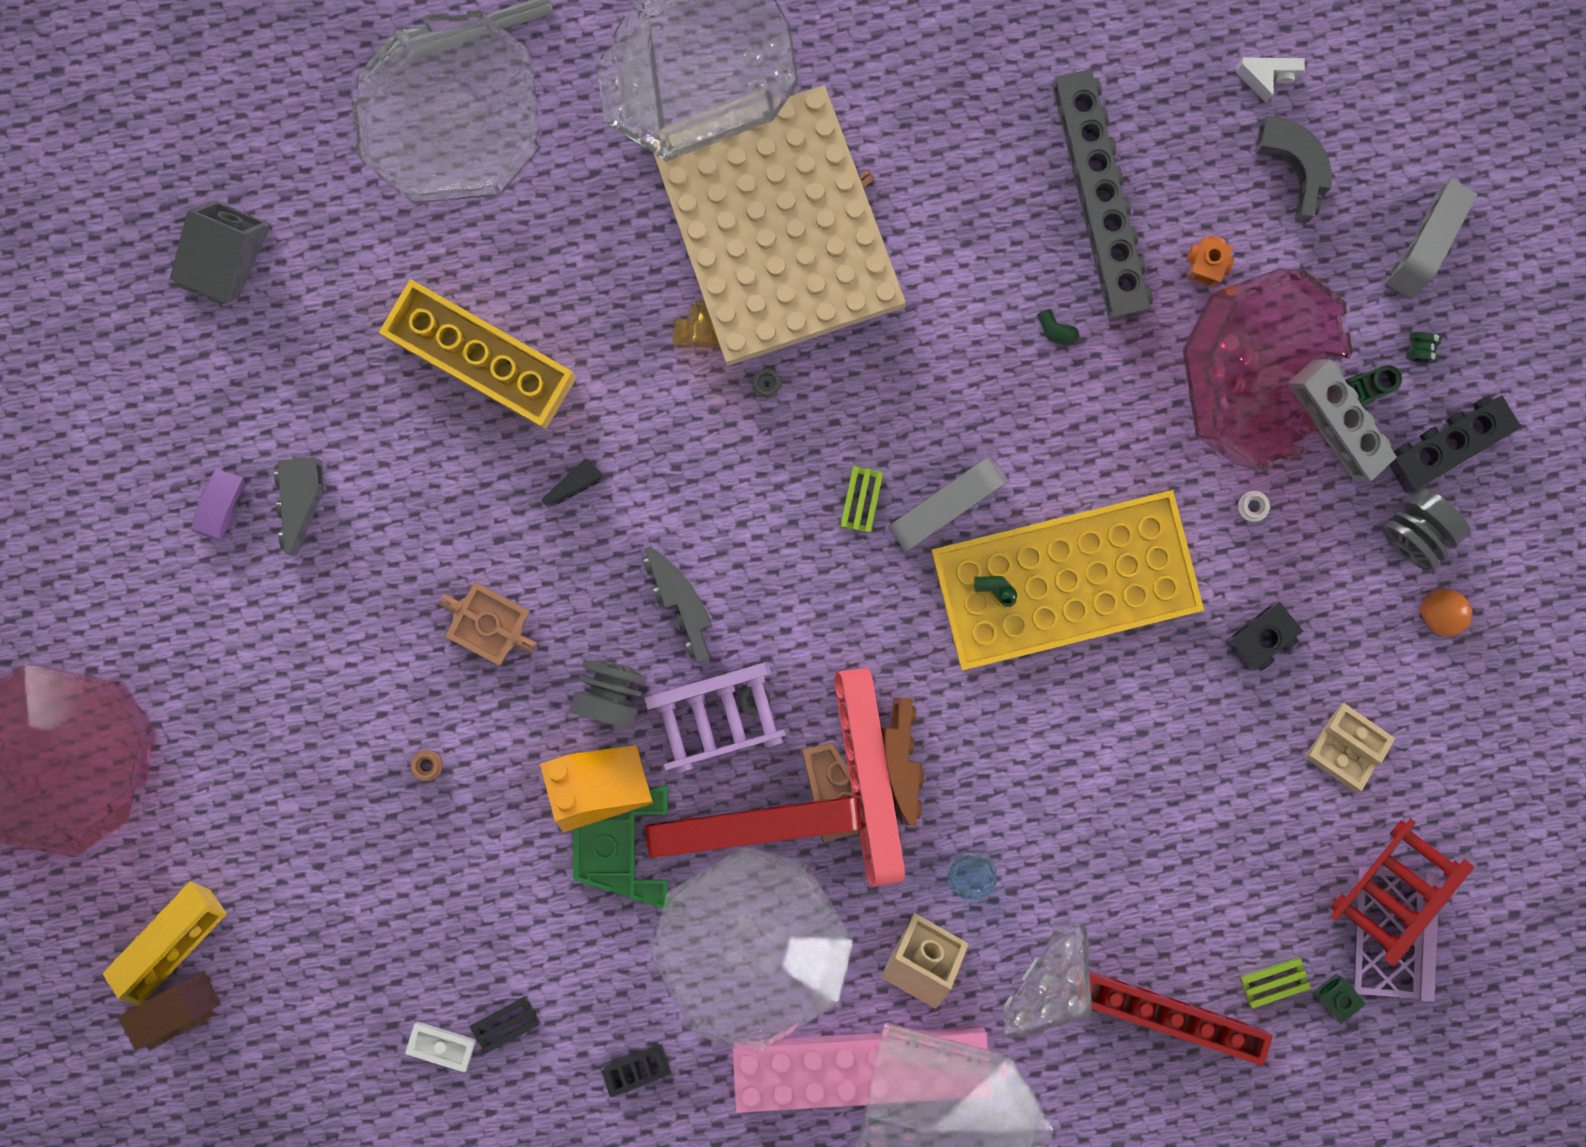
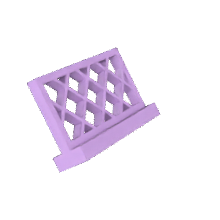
M1359 867L1358 882L1369 870V867ZM1380 868L1375 875H1380L1388 884L1383 890L1387 892L1392 888L1403 900L1401 904L1408 906L1412 911L1416 910L1420 914L1427 905L1423 900L1424 896L1415 891L1406 899L1394 886L1401 880L1398 876L1390 882L1385 876L1396 875L1389 869ZM1423 870L1412 871L1433 887L1435 885L1439 888V873ZM1362 890L1358 895L1357 910L1364 914V911L1375 903L1386 915L1377 925L1381 928L1391 920L1402 932L1398 936L1400 938L1406 930L1393 918L1395 914L1392 912L1389 914L1377 900ZM1365 893L1371 898L1366 904ZM1415 898L1416 909L1410 904V902ZM1438 913L1413 943L1414 954L1404 962L1400 959L1399 963L1401 965L1387 977L1375 964L1386 952L1382 950L1373 959H1370L1363 951V943L1371 936L1368 933L1364 935V930L1356 926L1354 990L1358 994L1414 998L1421 1001L1435 1002ZM1364 956L1368 963L1362 967V960ZM1411 962H1413V972L1408 968ZM1371 966L1384 978L1374 988L1361 987L1362 974ZM1405 968L1413 977L1412 991L1398 990L1390 980ZM1388 983L1393 989H1385L1382 987Z

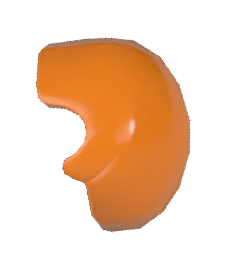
M1445 587L1429 592L1423 598L1420 607V615L1424 618L1428 629L1446 638L1460 635L1469 627L1472 621L1471 616L1473 613L1469 601L1456 590Z

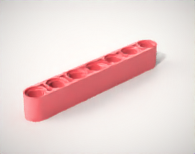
M868 668L837 671L834 676V686L852 795L857 796L862 827L858 831L867 881L871 887L901 883L905 879V868L872 674Z

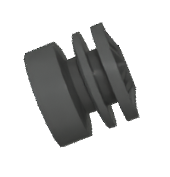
M1425 488L1419 489L1405 503V509L1408 514L1397 512L1393 516V521H1388L1382 527L1385 537L1403 557L1428 572H1433L1439 566V561L1447 558L1448 552L1445 546L1456 548L1470 534L1471 530L1464 517L1449 502Z
M584 660L582 668L595 671L594 678L579 675L578 680L591 686L590 692L579 691L574 693L569 712L600 722L633 729L638 708L626 702L627 696L642 697L643 692L630 688L631 682L645 685L647 677L631 667L610 661Z

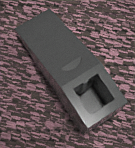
M316 457L278 460V469L274 470L275 485L280 488V500H277L276 509L278 517L282 518L283 530L279 531V544L287 555L295 556L298 554L324 493L322 460Z

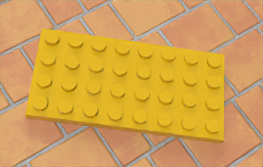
M1173 490L931 550L961 671L1204 611ZM974 577H1005L1017 591L1016 603L1011 607H1004L991 592H975Z

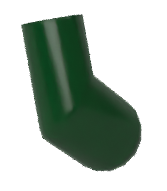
M1051 309L1037 314L1045 336L1049 341L1067 346L1072 345L1079 339V330L1075 326L1069 327L1057 323Z
M974 577L975 592H991L1004 607H1011L1016 603L1017 591L1005 577Z

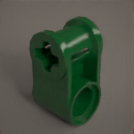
M1384 365L1367 373H1360L1350 377L1345 381L1357 392L1359 402L1362 406H1365L1399 389L1403 378L1398 368L1393 365ZM1380 373H1384L1390 378L1389 388H1384L1379 384L1378 377Z

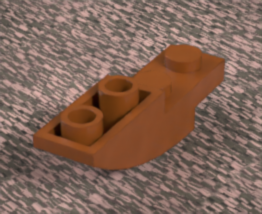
M893 698L891 728H881L895 812L902 824L916 826L917 819H920L922 813V803L918 800L919 788L923 786L924 771L920 769L921 762H908L909 755H912L914 750V738L910 737L911 724H914L916 719V707L912 705L913 698Z

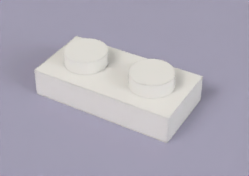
M417 1021L414 1023L405 1054L466 1072L476 1039Z

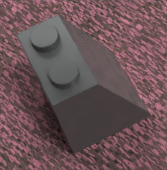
M216 200L188 210L170 280L179 283L180 287L184 290L198 291L208 295V299L215 303L226 304L239 298L271 224Z

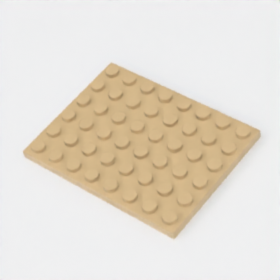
M825 85L650 142L726 366L906 307L905 298Z

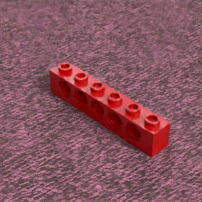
M1085 969L1076 996V1000L1083 1006L1261 1066L1265 1064L1273 1039V1035L1263 1028Z

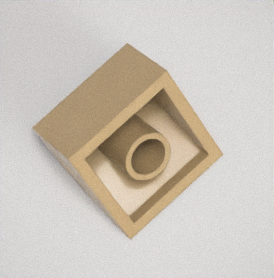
M914 913L892 951L881 978L936 1009L951 990L969 943Z

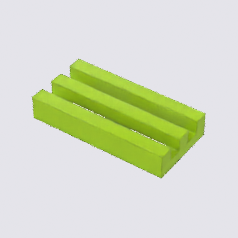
M853 466L840 527L871 533L883 472ZM860 474L864 476L854 523L848 522L857 475ZM874 477L876 479L866 526L860 525L869 478Z
M1297 957L1239 977L1249 1007L1253 1009L1311 989L1310 983L1306 978L1307 974L1302 967L1301 958ZM1296 968V973L1250 988V982ZM1300 980L1299 984L1257 998L1253 997V995Z

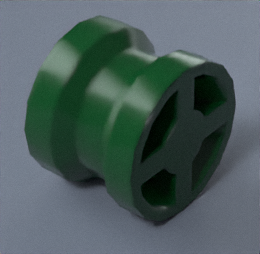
M1427 332L1410 333L1411 349L1407 351L1406 359L1419 363H1437L1439 356L1436 350L1437 346L1441 344L1442 337Z

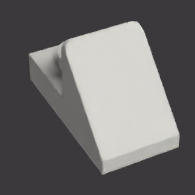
M1243 57L1236 66V73L1264 102H1268L1274 93V79L1280 84L1294 82L1305 71V58Z

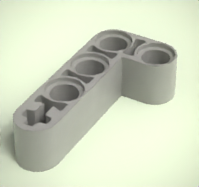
M1450 177L1436 195L1405 255L1391 269L1390 273L1392 275L1391 277L1387 276L1384 284L1412 300L1437 273L1474 203L1477 193Z
M990 456L888 527L905 552H907L975 504L1000 489L1009 480L994 458Z

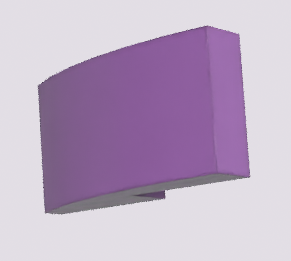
M215 469L198 504L191 530L220 541L235 516L232 508L246 486L244 479Z

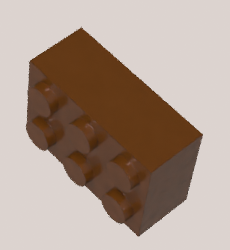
M205 971L117 1017L134 1050L137 1051L146 1046L148 1051H151L214 1016L215 1014L212 1009L221 1005V1002Z

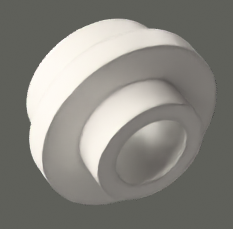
M1259 491L1245 493L1238 502L1240 515L1250 522L1264 519L1270 510L1268 498ZM1250 501H1255L1258 504L1256 512L1249 510L1248 504Z

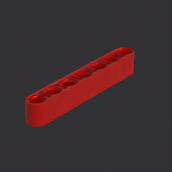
M857 796L653 823L645 825L649 857H662L859 830L862 827Z

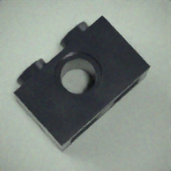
M1275 602L1225 642L1247 670H1256L1258 668L1259 671H1262L1275 661L1272 656L1281 649L1286 652L1299 642L1297 636L1303 630L1281 602ZM1264 630H1267L1272 636V642L1267 648L1262 646L1259 640V636Z

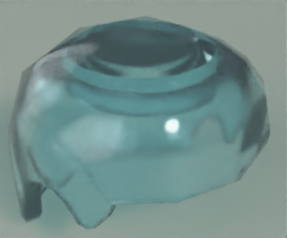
M968 852L957 857L948 872L949 887L954 889L962 899H981L991 894L997 883L996 867L983 854Z

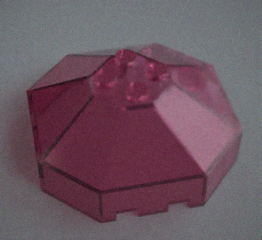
M1285 268L1273 270L1211 293L1183 348L1196 437L1236 465L1258 470L1272 467V462L1276 460H1288L1303 454L1305 447L1293 445L1292 443L1306 438L1307 435H1311L1312 431L1317 430V426L1287 383L1313 359H1329V356L1350 359L1352 355L1350 332L1343 331L1341 316L1348 314L1346 301L1307 270ZM1327 390V393H1326L1327 399H1328V396H1329V391H1328V390Z
M23 664L0 680V843L74 858L128 822L134 790L142 788L147 783L151 764L148 761L151 747L155 745L157 732L123 681L51 668L39 664Z

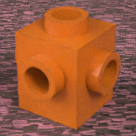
M1217 236L1203 237L1197 245L1192 244L1186 262L1191 263L1186 278L1216 288L1222 282L1224 274L1229 275L1235 258L1230 255L1233 246L1227 245L1226 240Z

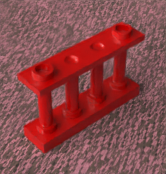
M1411 818L1406 823L1403 820L1397 823L1390 832L1394 839L1346 897L1341 894L1330 907L1334 911L1331 916L1332 919L1338 921L1342 915H1345L1383 945V950L1387 953L1383 959L1393 967H1395L1475 868L1466 859H1463L1460 864L1455 860L1451 862L1413 833L1411 829L1416 822ZM1402 840L1444 872L1443 876L1447 880L1440 889L1435 885L1433 887L1391 856ZM1382 865L1424 896L1423 900L1427 905L1420 914L1416 910L1410 911L1371 880ZM1362 890L1404 921L1402 925L1408 929L1400 938L1395 934L1393 937L1351 905Z

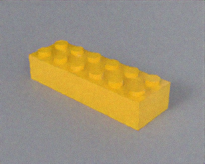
M412 279L408 281L378 332L392 343L544 430L548 428L577 378L573 371Z

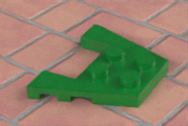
M668 785L650 790L653 804L573 829V880L609 892H615L630 897V899L654 905L660 909H668V879H635V815L668 814Z

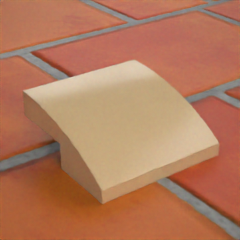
M1342 703L1315 740L1305 758L1358 793L1363 790L1374 768L1383 762L1395 738L1345 703Z

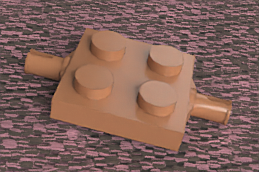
M474 582L468 595L460 602L445 593L441 598L450 602L451 605L443 600L438 602L439 606L454 613L452 624L445 637L499 666H502L508 653L515 646L531 655L534 649L524 643L534 648L537 647V642L522 635L523 625L531 611L477 582Z

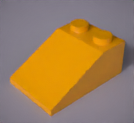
M637 745L574 753L540 764L554 820L563 833L653 804Z

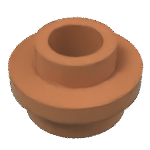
M432 750L420 751L412 758L411 771L421 781L434 780L442 771V760ZM426 759L432 762V769L430 771H425L422 768V762Z

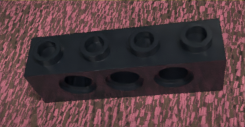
M1487 395L1473 403L1474 410L1465 415L1463 411H1460L1446 419L1448 425L1438 431L1435 426L1419 435L1422 440L1419 443L1411 446L1410 442L1395 449L1393 452L1397 458L1389 466L1405 493L1417 490L1522 428L1503 395L1494 399ZM1475 419L1480 420L1483 424L1482 434L1474 429L1473 423ZM1449 434L1453 435L1457 440L1455 450L1451 449L1447 444ZM1422 450L1430 454L1431 461L1429 465H1425L1420 459Z

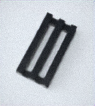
M526 995L471 1024L469 1027L474 1032L475 1039L480 1044L484 1055L537 1027L541 1022ZM524 1005L525 1011L482 1033L481 1027ZM530 1017L531 1021L489 1044L487 1043V1038Z

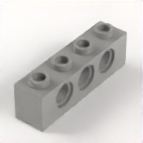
M1313 359L1287 384L1352 479L1372 481L1397 458L1390 448L1391 443L1386 436L1380 433L1374 424V417L1363 408L1358 400L1357 392L1346 383L1341 375L1340 367L1331 359ZM1327 390L1329 391L1328 399L1326 396Z

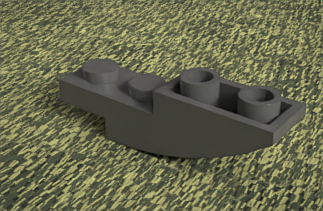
M652 547L645 548L647 556L642 557L647 574H654L657 585L653 586L652 589L657 603H664L667 609L678 605L679 611L674 612L680 630L684 628L687 630L690 640L685 641V645L690 659L696 658L698 663L710 660L711 657L701 629L712 626V623L698 594L685 576L666 557Z

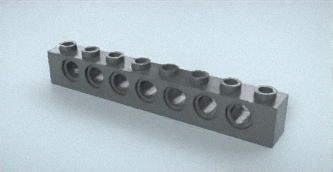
M1092 69L1058 76L1055 78L1052 88L1109 322L1145 314L1150 309V304L1153 303V297L1150 287L1145 286L1142 276L1145 274V264L1142 256L1137 255L1135 247L1138 244L1137 231L1134 226L1130 227L1128 215L1131 214L1130 202L1127 196L1123 197L1120 186L1124 183L1121 168L1116 167L1113 157L1116 155L1115 141L1113 137H1108L1106 126L1109 125L1107 109L1105 107L1101 108L1099 96L1102 95L1100 80L1098 77L1094 78ZM1076 101H1084L1088 104L1089 111L1081 112L1077 110L1074 103ZM1085 130L1092 131L1096 135V141H1086L1082 136V132ZM1089 161H1100L1103 164L1104 170L1100 172L1092 170L1089 166ZM1099 189L1108 191L1111 200L1107 202L1101 201L1097 197L1096 191ZM1105 219L1114 220L1118 225V230L1114 232L1108 231L1104 227L1103 221ZM1115 248L1122 250L1125 254V261L1119 262L1114 260L1111 256V250ZM1118 279H1128L1132 283V291L1126 292L1121 290L1118 285Z

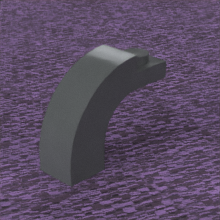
M1266 116L1260 123L1255 154L1278 157L1292 166L1299 179L1295 222L1307 223L1314 215H1318L1320 211L1321 197L1318 195H1324L1332 186V171L1328 156L1318 139L1303 126L1288 119Z

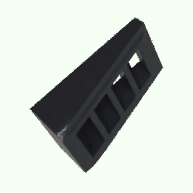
M584 459L542 498V502L548 508L553 507L602 482L606 478L588 459Z
M662 1043L603 1063L601 1066V1072L610 1098L672 1074ZM653 1054H655L660 1069L654 1072L649 1058ZM640 1059L643 1060L647 1072L645 1076H642L637 1062ZM628 1064L631 1065L635 1079L631 1081L629 1080L625 1068V1065ZM618 1069L622 1084L617 1085L613 1070Z

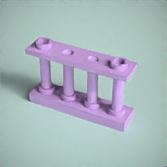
M768 662L645 697L647 709L657 708V712L662 714L675 759L664 764L665 771L674 768L675 774L693 769V762L764 742L765 748L783 743L782 737L789 734L788 729L776 731L763 686L765 682L764 676L771 674ZM745 681L747 687L751 686L764 735L746 739L733 691H736L734 685ZM716 690L717 696L721 695L734 740L733 744L716 748L703 700H706L704 693ZM684 699L687 700L688 705L691 704L705 751L688 757L686 756L673 711L676 708L674 702Z

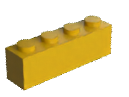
M190 881L102 974L118 999L138 1006L156 990L227 913L210 889Z

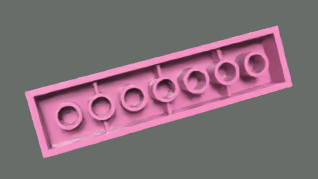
M984 1027L733 1042L736 1113L991 1098L988 1043Z

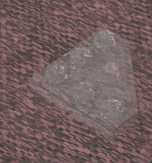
M1079 923L1053 931L1047 940V943L1050 945L1042 957L1034 959L1022 977V980L1025 982L1015 997L1010 995L1004 1004L1005 1035L1009 1038L1014 1039L1092 1017L1087 928Z

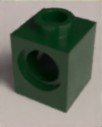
M1338 974L1332 976L1312 992L1330 1017L1340 1024L1344 1023L1366 1005L1350 983Z

